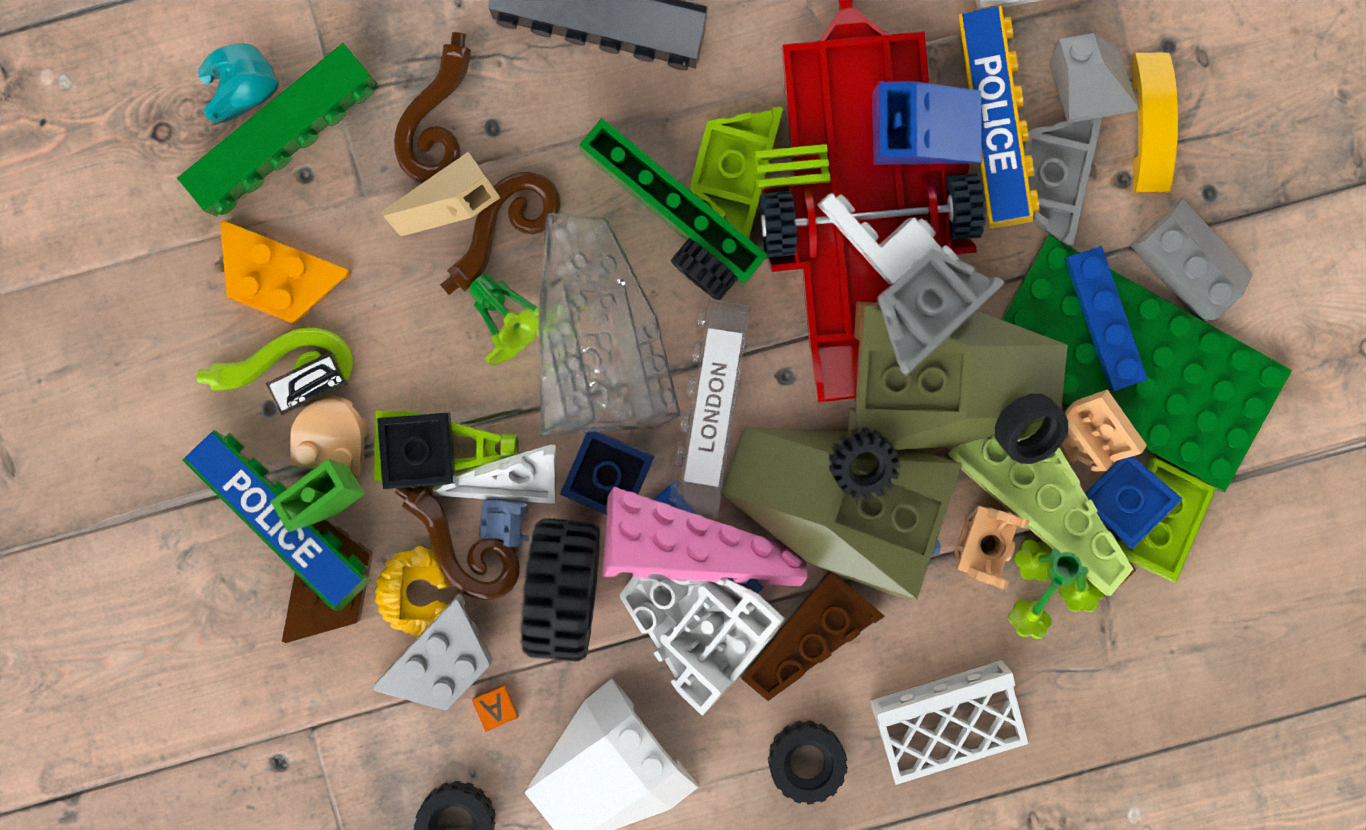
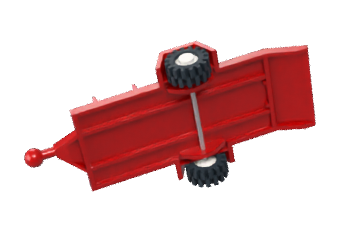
M838 0L839 12L819 41L783 44L781 48L790 136L789 148L827 144L830 181L827 183L763 188L760 197L764 251L768 255L767 260L771 272L802 269L809 348L817 402L856 399L860 341L854 337L856 301L879 302L878 297L892 286L884 280L817 204L829 194H833L836 198L842 195L855 209L851 215L861 225L863 222H866L878 234L879 238L876 240L878 245L906 219L915 218L919 221L922 218L935 231L936 235L933 239L941 248L946 245L956 255L977 253V247L971 239L982 237L981 234L984 232L983 226L985 225L984 214H986V207H984L983 203L985 195H982L983 185L980 184L981 179L977 173L967 174L969 164L873 165L872 93L879 82H921L929 84L925 31L889 35L857 9L853 8V0ZM819 155L792 157V162L819 160ZM820 168L793 170V176L821 174Z

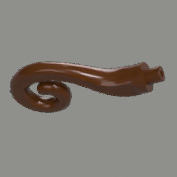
M452 32L451 44L443 45L440 69L436 78L406 108L395 131L394 149L397 161L401 169L411 179L419 183L425 182L460 158V146L457 138L451 131L443 127L434 126L422 131L417 144L422 152H428L435 142H440L444 145L446 150L445 156L436 165H425L416 159L413 152V138L421 120L459 87L467 73L471 50L465 47L466 34Z
M520 172L505 177L493 186L500 199L478 213L469 250L447 270L451 276L440 284L448 295L452 294L459 287L465 292L473 281L485 271L492 251L497 214L502 204L510 196L522 190H531L537 193L543 202L541 215L536 219L530 220L523 214L527 207V200L524 197H517L513 200L508 208V217L515 229L522 233L533 235L547 230L554 223L559 214L560 199L556 187L548 178L532 172Z
M418 486L414 489L412 487L396 489L395 494L405 500L402 507L415 515L426 526L437 563L445 578L454 588L469 597L480 600H493L503 597L512 591L520 574L519 559L512 547L505 546L504 541L501 539L493 538L481 539L471 546L467 555V564L475 574L482 576L487 572V565L483 560V556L488 552L497 554L503 562V569L498 578L490 582L479 581L467 574L458 563L452 545L446 514L436 497L423 486Z

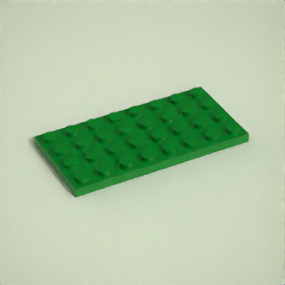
M1049 235L1045 237L1004 311L1001 320L1067 345L1062 404L1069 407L1076 400L1104 390L1109 391L1064 261L1065 258L1081 252L1066 246ZM1110 269L1148 379L1117 391H1109L1146 443L1145 451L1216 487L1217 491L1226 492L1292 370Z

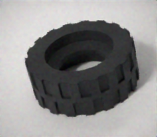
M797 721L791 726H785L780 734L777 733L774 737V742L769 748L768 764L774 784L777 789L782 791L785 797L792 798L796 803L801 804V802H804L807 805H811L814 802L820 801L821 803L826 801V798L831 795L834 796L837 793V789L840 786L842 787L845 781L844 776L847 774L848 769L846 765L847 757L841 742L832 730L830 731L825 725L821 723L820 725L816 724L814 721ZM804 745L817 747L823 753L825 759L824 768L821 773L811 779L798 777L790 766L793 752Z
M454 781L450 784L447 782L441 784L440 788L432 790L428 797L425 798L415 818L417 820L414 824V830H439L438 819L440 814L445 809L454 806L461 807L470 814L473 823L472 830H494L496 823L494 822L496 816L495 809H492L490 798L485 796L482 789L474 787V784L469 782L465 784L461 783V781Z

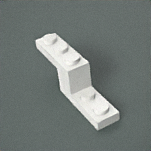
M829 194L817 204L888 284L893 285L932 249L948 255L953 261L960 262L957 255L945 245L941 248L933 239L936 235L935 231L922 218L919 221L915 218L906 219L878 245L876 243V240L879 238L878 234L866 222H863L861 225L851 215L855 209L842 195L836 198L833 194Z

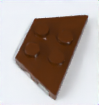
M326 519L315 523L323 533L330 530L343 543L339 549L348 558L352 554L358 557L368 567L365 574L369 576L373 552L361 543L352 540L348 533L338 526L335 527ZM294 573L282 642L289 643L358 623L361 619L367 585L340 612L332 610Z

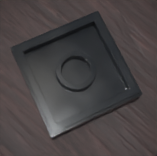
M450 412L377 418L383 489L456 483Z

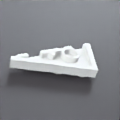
M550 444L455 473L456 483L434 485L433 495L555 504L557 496L556 445Z

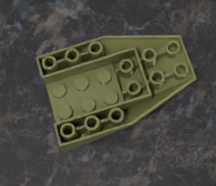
M856 301L854 337L860 341L856 405L855 408L849 409L848 437L852 436L850 432L852 429L856 428L859 433H862V428H869L872 433L876 430L883 437L885 436L895 450L955 447L995 435V425L1000 414L1019 397L1028 394H1044L1051 398L1060 408L1062 407L1067 356L1066 344L976 310L911 372L904 375L901 372L879 302ZM1046 416L1036 419L1030 424L1042 421Z
M745 427L721 494L808 564L907 601L916 600L962 463L915 449L896 450L897 458L900 461V468H896L899 473L898 479H890L894 486L890 490L883 486L881 490L884 495L880 497L875 492H872V499L865 500L862 494L860 499H855L851 493L849 495L845 494L841 487L838 486L830 472L829 465L831 463L828 460L829 454H834L831 448L834 442L840 445L842 442L839 437L845 434L848 438V431ZM871 452L858 454L851 462V471L856 475L870 473L877 465L876 455Z

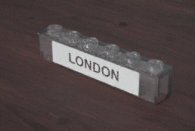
M709 299L707 307H700L697 327L703 328L702 341L694 342L691 362L698 363L696 377L689 376L686 397H692L691 410L683 411L680 429L681 432H687L685 446L678 445L675 466L681 467L679 481L672 480L669 501L676 502L675 508L718 517L751 305Z

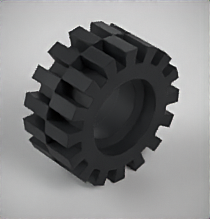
M689 238L670 260L685 277L717 301H720L737 281V277L724 263L720 262L706 248H703L699 243Z
M855 428L850 430L852 436L848 438L845 434H842L839 437L842 443L838 445L834 442L831 447L834 454H829L828 458L831 463L829 465L830 472L838 486L841 487L845 494L849 495L851 493L855 499H860L862 494L865 500L872 499V492H875L878 497L884 495L881 488L886 486L890 490L894 486L890 479L897 480L899 476L896 468H900V461L897 458L896 450L888 439L876 430L872 433L869 428H862V433H859ZM863 452L875 454L877 465L870 473L856 475L851 471V462L858 454Z

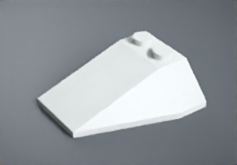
M613 677L585 698L524 792L554 830H615L672 809L698 788V784L679 760L675 759L673 761L635 714L633 702Z

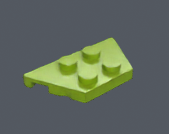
M772 107L771 110L752 114L751 112L742 113L728 119L723 117L708 120L706 123L689 190L748 239L762 189L757 187L754 153L755 151L773 149L784 107ZM770 159L763 160V165L769 164Z

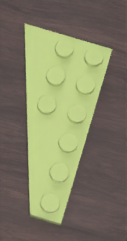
M1039 421L1027 425L1020 433L1017 441L1033 435L1042 426V422ZM995 435L952 447L945 454L948 459L962 463L961 470L1014 516L1029 520L1028 528L1052 549H1058L1060 553L1070 552L1075 554L1081 560L1082 566L1087 567L1089 570L1086 578L1106 596H1111L1132 572L1133 567L1112 533L1108 532L1097 514L1098 510L1079 485L1081 482L1060 448L1044 460L1033 464H1020L1011 459L999 445Z

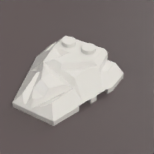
M650 573L647 578H634L633 576L619 595L641 633H648L658 648L654 652L658 661L665 660L675 678L671 683L676 691L702 716L740 677L776 634L784 621V618L760 595L725 577H721L718 582L668 579L664 574Z

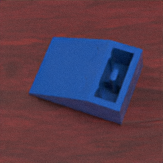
M879 82L872 93L873 165L982 163L981 90L921 82Z

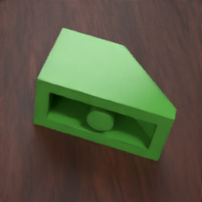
M327 459L270 502L286 530L292 532L338 515L365 495L349 466Z

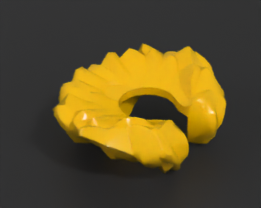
M417 546L411 551L395 553L393 559L385 562L386 568L381 571V575L377 578V586L374 591L376 594L374 602L379 605L378 612L383 615L382 619L386 622H391L390 626L393 629L402 630L405 634L410 633L415 636H419L448 604L435 600L425 606H416L407 598L406 591L408 585L416 579L427 580L436 586L437 589H446L451 585L442 573L434 552L423 546Z

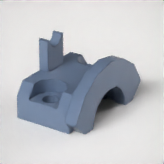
M484 499V506H481L479 537L484 539L504 540V545L508 547L521 546L523 541H529V535H522L523 533H520L521 521L524 520L525 513H527L528 504L521 501Z

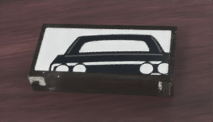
M330 352L267 382L266 385L280 414L286 415L348 385V382L334 354Z

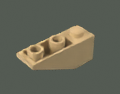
M467 152L385 208L381 213L402 237L472 218L500 199V196L471 154Z

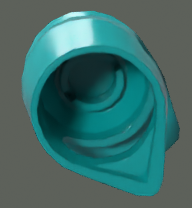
M237 43L221 47L210 53L198 68L199 79L204 84H210L214 79H220L213 99L203 110L205 116L213 123H226L270 98L279 86V81L275 77L272 66L257 47L251 44Z

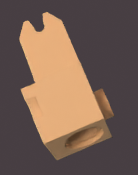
M977 506L975 511L966 517L955 549L957 570L966 572L967 575L978 581L1007 590L1009 581L1000 577L1005 561L1008 562L1013 555L1015 542L1012 540L1017 526L1027 529L1030 521L993 508L987 509ZM992 535L994 546L989 552L983 553L980 546L981 541L985 536Z

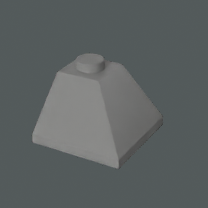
M1095 33L1058 40L1050 61V68L1067 123L1137 111L1139 107L1118 47Z

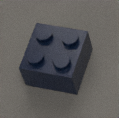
M588 428L560 495L607 515L608 495L613 487L638 495L655 455L593 428Z

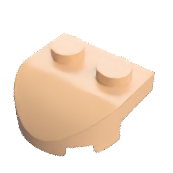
M1108 390L1076 400L1065 411L1069 420V427L1065 440L1059 448L1065 458L1071 463L1080 461L1091 465V471H1106L1112 462L1141 454L1147 446Z
M322 396L317 398L301 411L292 425L290 466L315 469L325 460L330 459L349 466L353 475L359 476L363 471L365 438L369 433L366 418L361 417L352 407L353 403L339 396Z

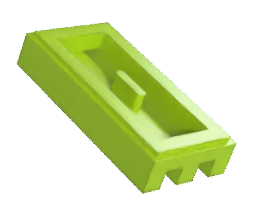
M827 144L755 151L758 189L829 182ZM819 155V160L763 165V160ZM820 168L821 173L764 179V173Z

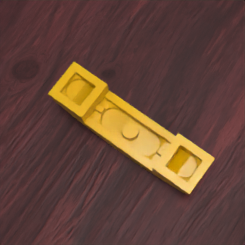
M1134 53L1132 55L1133 89H1138L1139 108L1138 156L1133 158V193H1168L1171 191L1178 141V99L1174 67L1170 53Z

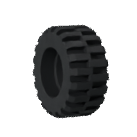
M543 518L535 524L526 566L521 613L522 651L529 657L578 662L587 656L593 621L600 546V529L592 522Z

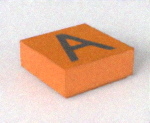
M506 684L477 695L472 699L485 732L517 719L519 716Z

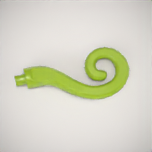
M303 327L280 335L244 361L212 363L210 370H198L197 382L198 384H210L212 391L238 389L257 380L288 352L303 346H319L327 349L332 354L335 362L334 366L342 381L318 393L319 395L329 394L339 390L348 381L353 369V356L348 345L337 334L322 328ZM308 351L301 354L295 363L294 373L321 361L322 355L317 351Z

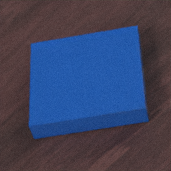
M1134 456L1116 461L1085 492L1087 498L1092 500L1098 510L1097 514L1105 527L1131 551L1183 499Z

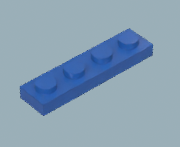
M1102 246L1065 258L1064 261L1109 391H1117L1148 380Z

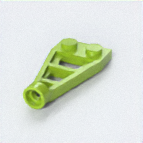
M375 410L374 481H382L377 418L422 415V413L415 411ZM451 421L452 436L471 437L476 440V455L471 458L454 459L455 471L488 464L519 453L517 434L499 435ZM500 441H501V448H500V453H501V455L498 454V453L496 452V449H495L496 444H497L498 442H500Z

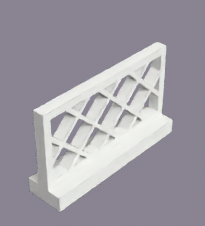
M1002 660L870 701L896 785L1029 744L1013 687L1016 686L1013 673ZM1005 690L1007 700L1000 711L987 705L992 694ZM964 702H970L976 706L967 721L953 715L958 705ZM983 710L997 716L988 732L975 726ZM932 712L943 716L934 732L920 725L925 715ZM950 720L963 726L955 742L941 736ZM1004 720L1013 724L1017 733L1016 736L1007 739H1001L995 735ZM901 722L909 726L900 742L889 736L887 726ZM916 730L930 737L922 752L908 746ZM970 731H973L983 736L984 739L978 748L969 750L962 745ZM937 741L951 747L947 756L939 760L929 756ZM892 745L897 747L895 752L893 751ZM904 751L918 758L913 768L899 772L897 763Z

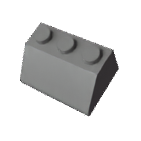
M1183 198L1179 199L1130 245L1135 253L1194 316L1203 321L1218 319L1244 294L1253 275Z

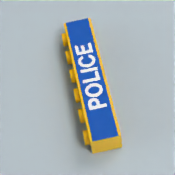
M1002 6L959 14L969 89L981 90L982 163L980 168L989 229L1033 222V212L1039 211L1037 190H1030L1028 177L1034 176L1032 156L1024 155L1023 142L1029 141L1027 122L1026 120L1019 121L1017 109L1024 107L1021 85L1014 86L1012 73L1018 72L1016 51L1009 52L1007 39L1013 38L1011 17L1004 18Z

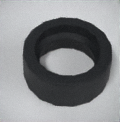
M1028 394L1013 401L1000 414L995 425V438L1012 460L1020 464H1033L1046 459L1060 447L1068 433L1069 420L1065 412L1051 398L1044 394ZM1046 416L1042 426L1033 435L1017 441L1020 433L1028 424Z

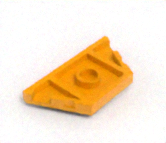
M221 221L220 228L227 298L297 324L309 313V310L314 305L322 302L342 280H346L351 275L352 271L227 221Z

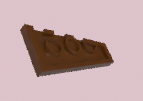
M828 571L740 677L763 698L769 701L804 676L806 671L817 663H822L839 647L855 639L861 634V631L872 623H877L885 616L835 573Z

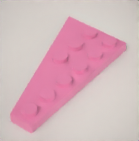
M613 487L608 495L604 576H617L618 572H633L634 578H647L652 573L664 574L668 579L718 582L721 577L733 578L735 583H747L749 579H761L768 585L802 586L808 578L806 562L783 544Z

